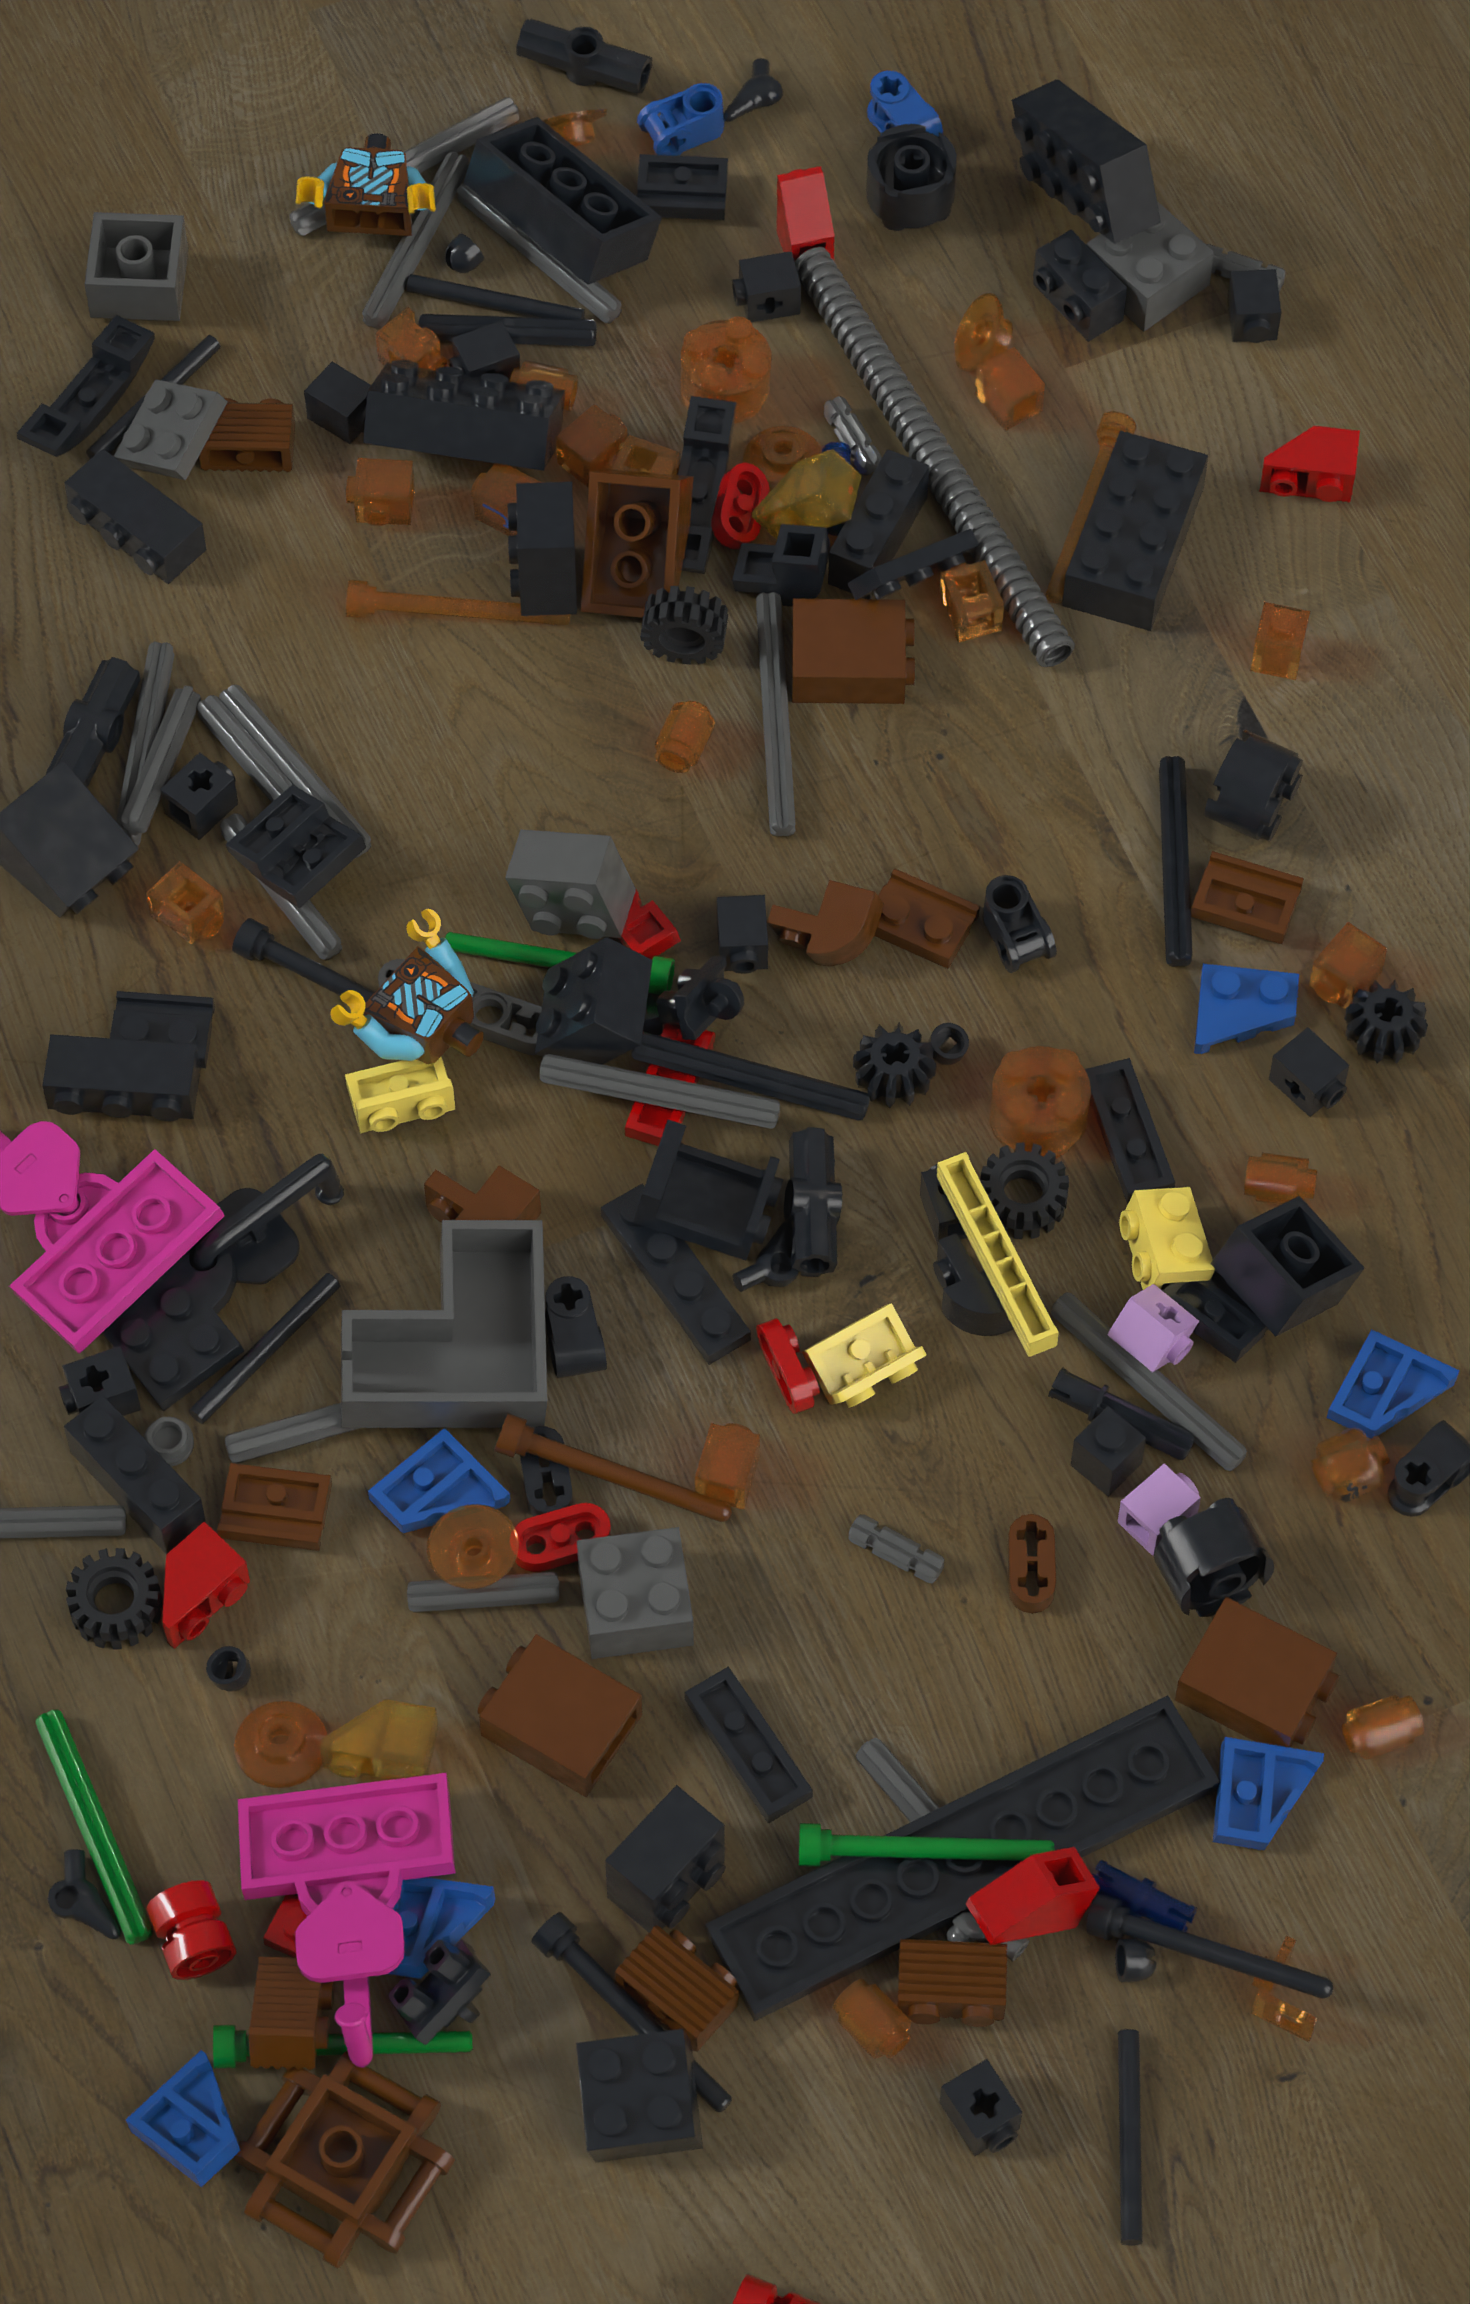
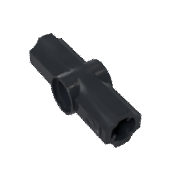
M526 19L520 30L519 40L516 45L518 56L564 70L571 82L581 86L601 82L639 94L643 93L647 86L652 69V57L603 41L602 35L591 27H577L569 31L535 19Z
M115 657L101 661L83 699H76L68 710L63 728L64 737L46 774L64 761L86 788L89 786L104 753H111L120 740L124 724L123 715L141 681L139 671L131 667L127 661Z
M807 1127L805 1130L793 1132L790 1137V1179L788 1180L784 1196L785 1221L791 1222L792 1268L797 1269L801 1276L819 1277L825 1273H832L838 1264L836 1225L841 1214L843 1195L841 1183L835 1182L834 1137L828 1135L825 1129Z

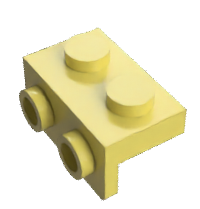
M442 1057L432 1064H426L419 1060H402L345 1074L346 1086L360 1133L372 1130L384 1132L393 1129L400 1123L420 1118L432 1120L441 1117L448 1111L455 1110L454 1089L451 1079L447 1077Z
M1191 1188L1134 1190L1126 1209L1121 1212L1119 1226L1121 1236L1124 1240H1128L1133 1255V1276L1137 1282H1141L1142 1289L1144 1290L1152 1284L1161 1289L1165 1283L1210 1281L1216 1269L1210 1264L1213 1259Z
M892 1303L879 1308L802 1351L829 1404L832 1405L846 1401L849 1408L875 1395L876 1393L872 1386L888 1377L891 1384L915 1373L918 1368L914 1362L927 1355L922 1346H914Z

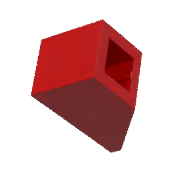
M821 166L809 169H796L786 174L777 175V235L783 252L792 251L794 262L804 252L817 247L827 249L834 260L835 235Z
M1315 425L1264 457L1259 492L1274 493L1283 497L1292 495L1318 498L1326 502H1351L1356 475L1360 431Z
M205 1522L166 1554L162 1623L167 1643L173 1649L185 1639L191 1641L198 1637L207 1627L209 1618L223 1606L230 1607L244 1595L250 1583L246 1561Z
M1070 1847L1029 1856L970 1896L966 1906L989 1944L994 1945L1077 1928L1100 1887L1076 1848Z

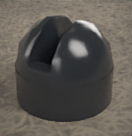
M460 233L446 248L445 260L452 270L458 273H469L484 261V255L469 237Z
M954 1023L940 1024L934 1029L928 1040L934 1049L933 1059L941 1065L957 1063L963 1058L969 1047L967 1033L962 1027ZM951 1037L956 1044L947 1053L942 1052L940 1048Z
M225 1646L219 1648L207 1661V1674L219 1689L228 1692L239 1691L248 1684L251 1677V1665L244 1653L237 1647ZM233 1662H238L235 1676L232 1677Z
M1139 1939L1118 1940L1115 1952V1966L1120 1982H1138L1153 1975L1157 1962L1150 1959L1155 1956V1950L1149 1943Z

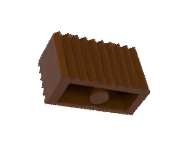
M224 398L228 403L199 455L201 469L204 471L209 469L213 471L218 469L226 471L229 469L233 472L237 469L242 472L246 469L250 472L254 470L259 472L263 470L268 472L273 470L277 472L282 470L286 472L292 471L295 439L293 404L283 403L277 399H264L260 403H238L234 399Z
M656 1925L646 1935L644 1940L638 1944L637 1948L632 1950L631 1954L618 1966L615 1971L616 1982L646 2012H649L653 2018L657 2019L668 2030L684 2029L691 2040L692 2050L698 2052L738 2007L739 1991L735 1988L737 1981L722 1965L714 1962L709 1967L694 1955L697 1951L696 1947L684 1934L677 1930H672L668 1934Z
M900 1939L897 2015H908V2020L917 2024H934L940 2021V2017L962 2018L963 2024L974 2027L990 2026L994 2023V2020H1004L1006 2008L1007 1944L990 1945L989 1943Z
M259 1957L249 2027L250 2065L257 2069L262 2066L268 2069L273 2066L277 2070L282 2066L287 2070L292 2067L301 2070L305 2067L309 2071L315 2068L317 2050L328 2049L329 2016H322V2011L333 2010L334 1981L320 1983L307 1979L298 1967L297 1958Z

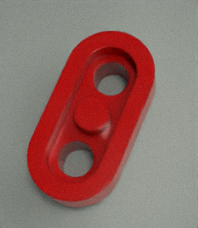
M739 463L723 476L712 515L711 526L715 537L721 544L734 550L740 549L741 543H751L759 535L769 496L768 480L765 474L753 464Z
M777 1318L758 1324L756 1331L762 1352L790 1411L793 1414H797L813 1408V1396L819 1395L820 1390L810 1366L802 1368L796 1353L800 1352V1347L793 1328L790 1324L782 1326Z
M579 1503L524 1519L515 1526L511 1533L510 1546L512 1557L519 1567L530 1572H542L577 1562V1540H583L577 1537V1533L587 1529L594 1533L592 1538L611 1536L610 1519L601 1507L592 1503ZM536 1543L542 1544L545 1547V1550L539 1554H533L527 1549Z

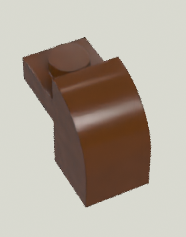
M829 880L818 916L772 905L767 923L779 935L778 940L786 945L805 949L807 943H809L806 953L816 965L836 966L853 960L868 947L876 932L884 903L875 891Z
M500 1165L476 1194L436 1169L424 1183L426 1207L430 1214L441 1223L442 1220H536L541 1214L540 1190Z

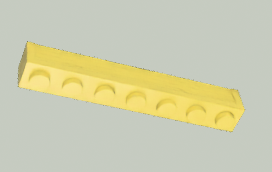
M967 1152L938 1162L937 1178L1028 1357L1056 1347L1059 1332L1056 1326H1054L978 1178Z

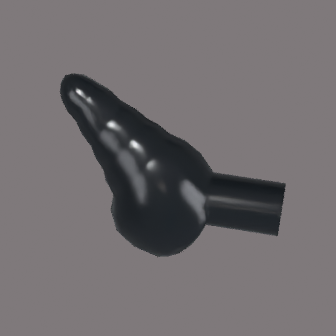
M758 58L753 61L752 78L742 86L732 103L728 105L724 112V121L731 122L755 109L771 106L782 98L783 89L781 84L769 75L770 63L768 60Z
M784 1221L777 1229L774 1236L758 1254L755 1264L732 1275L733 1282L740 1292L762 1282L768 1286L785 1287L797 1278L799 1271L792 1268L790 1221Z
M80 1849L65 1851V1880L56 1882L49 1890L47 1901L50 1910L58 1917L64 1919L74 1918L110 1939H118L121 1932L116 1920L112 1917L109 1909L100 1897L97 1888L86 1880L85 1851Z

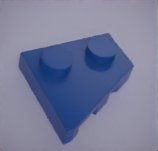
M1203 964L1194 1054L1210 1052L1211 1045L1233 1038L1239 1043L1254 1038L1263 1031L1274 1032L1293 1026L1296 1018L1299 974Z
M1371 1329L1328 1410L1327 1418L1373 1440L1454 1386L1459 1370Z
M445 1428L368 1490L369 1500L402 1533L505 1507L510 1503V1493Z
M1225 1737L1221 1743L1218 1773L1220 1784L1217 1788L1213 1842L1265 1850L1324 1760V1753Z
M428 1877L403 1880L400 1899L393 1910L399 1913L402 1918L405 1954L399 1966L387 1974L421 1979L429 1971L423 1963L425 1953L437 1940H443L455 1945L494 1906L496 1900L494 1888L492 1886Z
M202 2050L126 2119L130 2131L200 2187L206 2184L240 2151L212 2065L207 2054Z

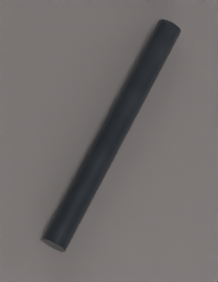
M410 274L407 283V292L534 318L584 319L585 309Z
M207 335L161 380L184 384L221 348L217 339ZM145 395L86 450V454L90 459L102 449L111 453L122 442L123 436L140 409Z
M326 1273L189 1409L191 1416L200 1424H204L341 1287L338 1280L333 1275Z
M1124 2029L1118 2031L1121 2244L1136 2246L1143 2243L1139 2031Z

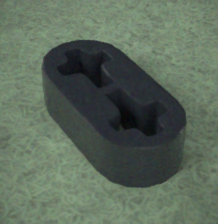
M547 1426L535 1427V1434L565 1444L562 1436L555 1429ZM527 1452L525 1457L520 1455L527 1505L533 1517L573 1505L569 1467L549 1460V1467L540 1468L538 1456ZM552 1482L554 1494L557 1496L556 1505L547 1506L546 1501L542 1499L544 1496L543 1483Z

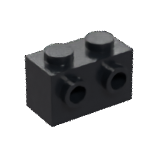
M1072 229L1036 250L1033 284L1088 342L1124 321L1127 287Z

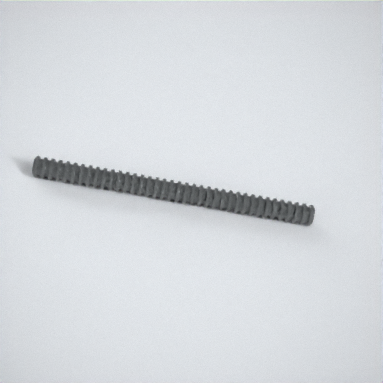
M817 247L804 252L795 261L801 285L806 288V293L812 298L813 304L818 308L822 318L825 319V323L831 329L833 336L838 339V344L844 349L845 355L850 359L854 369L857 370V374L863 380L865 387L870 390L871 397L876 401L878 408L883 411V416L889 421L892 430L896 432V437L902 442V446L909 453V457L929 465L928 488L935 495L939 505H942V510L948 516L950 523L955 526L956 533L972 529L979 545L968 552L975 558V563L979 569H982L983 576L988 580V584L995 591L999 601H1002L1003 608L1006 612H1009L1012 622L1016 623V629L1022 634V638L1029 645L1032 654L1036 656V661L1042 667H1051L1062 663L1073 652L1075 642L1068 636V631L1061 625V620L1054 614L1052 606L1047 603L1046 596L1041 593V588L1034 582V577L1027 571V566L1020 560L1018 552L1013 549L1012 542L1007 539L1005 531L1000 528V523L993 517V512L987 507V503L980 496L977 487L973 485L972 479L967 475L963 465L960 464L959 458L956 454H953L952 447L947 443L945 436L940 433V428L934 422L931 414L927 412V408L921 402L920 396L914 391L913 385L908 381V377L901 370V366L895 360L892 352L888 350L887 344L882 340L878 330L875 329V325L869 319L867 312L862 309V304L856 299L855 293L850 289V285L843 278V274L837 268L827 249Z

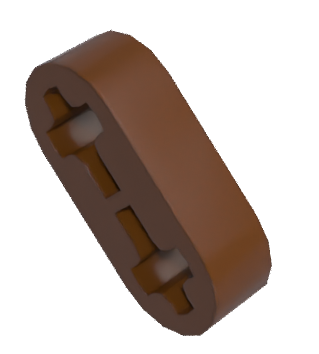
M1035 1514L1022 1515L1010 1526L1008 1537L1009 1596L1016 1608L1033 1614L1047 1609L1054 1599L1056 1587L1055 1534L1053 1526L1042 1516ZM1026 1532H1035L1036 1539L1039 1540L1036 1556H1027V1543L1024 1540ZM1028 1571H1036L1037 1585L1041 1587L1039 1588L1038 1596H1029L1028 1590L1025 1588Z

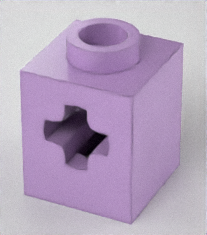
M1152 1284L1128 1300L1107 1335L1150 1371L1154 1372L1169 1362L1174 1365L1178 1364L1187 1355L1194 1343L1189 1337L1199 1323V1320L1155 1284Z
M1164 1463L1121 1501L1118 1523L1154 1557L1155 1549L1162 1539L1159 1530L1163 1524L1177 1516L1189 1518L1197 1514L1201 1497L1194 1483L1183 1473L1175 1474Z

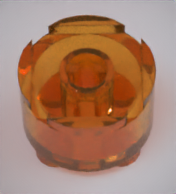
M737 316L729 320L711 321L689 331L684 336L680 359V395L687 409L689 408L691 396L736 402L734 424L752 418L761 410L770 391L772 353L767 340L758 330L753 328L750 320Z
M1036 1046L1009 1052L1003 1057L994 1075L990 1105V1125L995 1137L1001 1144L1003 1141L1014 1149L1015 1152L1016 1143L1025 1142V1151L1031 1152L1034 1143L1042 1146L1041 1156L1044 1157L1051 1150L1056 1154V1158L1067 1153L1070 1147L1079 1138H1082L1087 1127L1091 1085L1078 1056L1068 1049L1059 1050L1052 1047Z

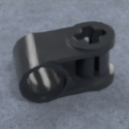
M1010 875L998 876L991 880L986 888L982 917L1006 970L1009 973H1013L1019 970V965L1042 956L1046 959L1055 957L1057 949L1051 929L1046 920L1040 915L1024 882ZM1000 902H1007L1014 905L1015 907L1010 909H1004L997 906L996 904Z
M563 1276L555 1279L546 1291L547 1308L545 1311V1321L556 1378L606 1370L607 1361L601 1329L597 1325L588 1286L581 1279L573 1276ZM564 1304H570L572 1310H566Z
M1445 1420L1437 1423L1397 1463L1394 1479L1389 1485L1387 1494L1393 1509L1402 1515L1410 1517L1419 1516L1425 1513L1451 1488L1458 1486L1470 1475V1442Z

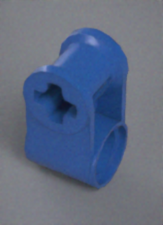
M883 71L873 77L870 83V94L873 99L867 107V117L881 134L889 128L903 124L926 126V132L938 137L939 132L943 134V127L938 114L932 106L923 100L905 76L896 71Z
M708 83L695 84L663 100L653 101L640 111L637 117L638 126L645 133H649L654 142L653 149L656 155L678 156L684 151L703 143L714 141L720 137L724 131L723 97L721 91L716 86Z

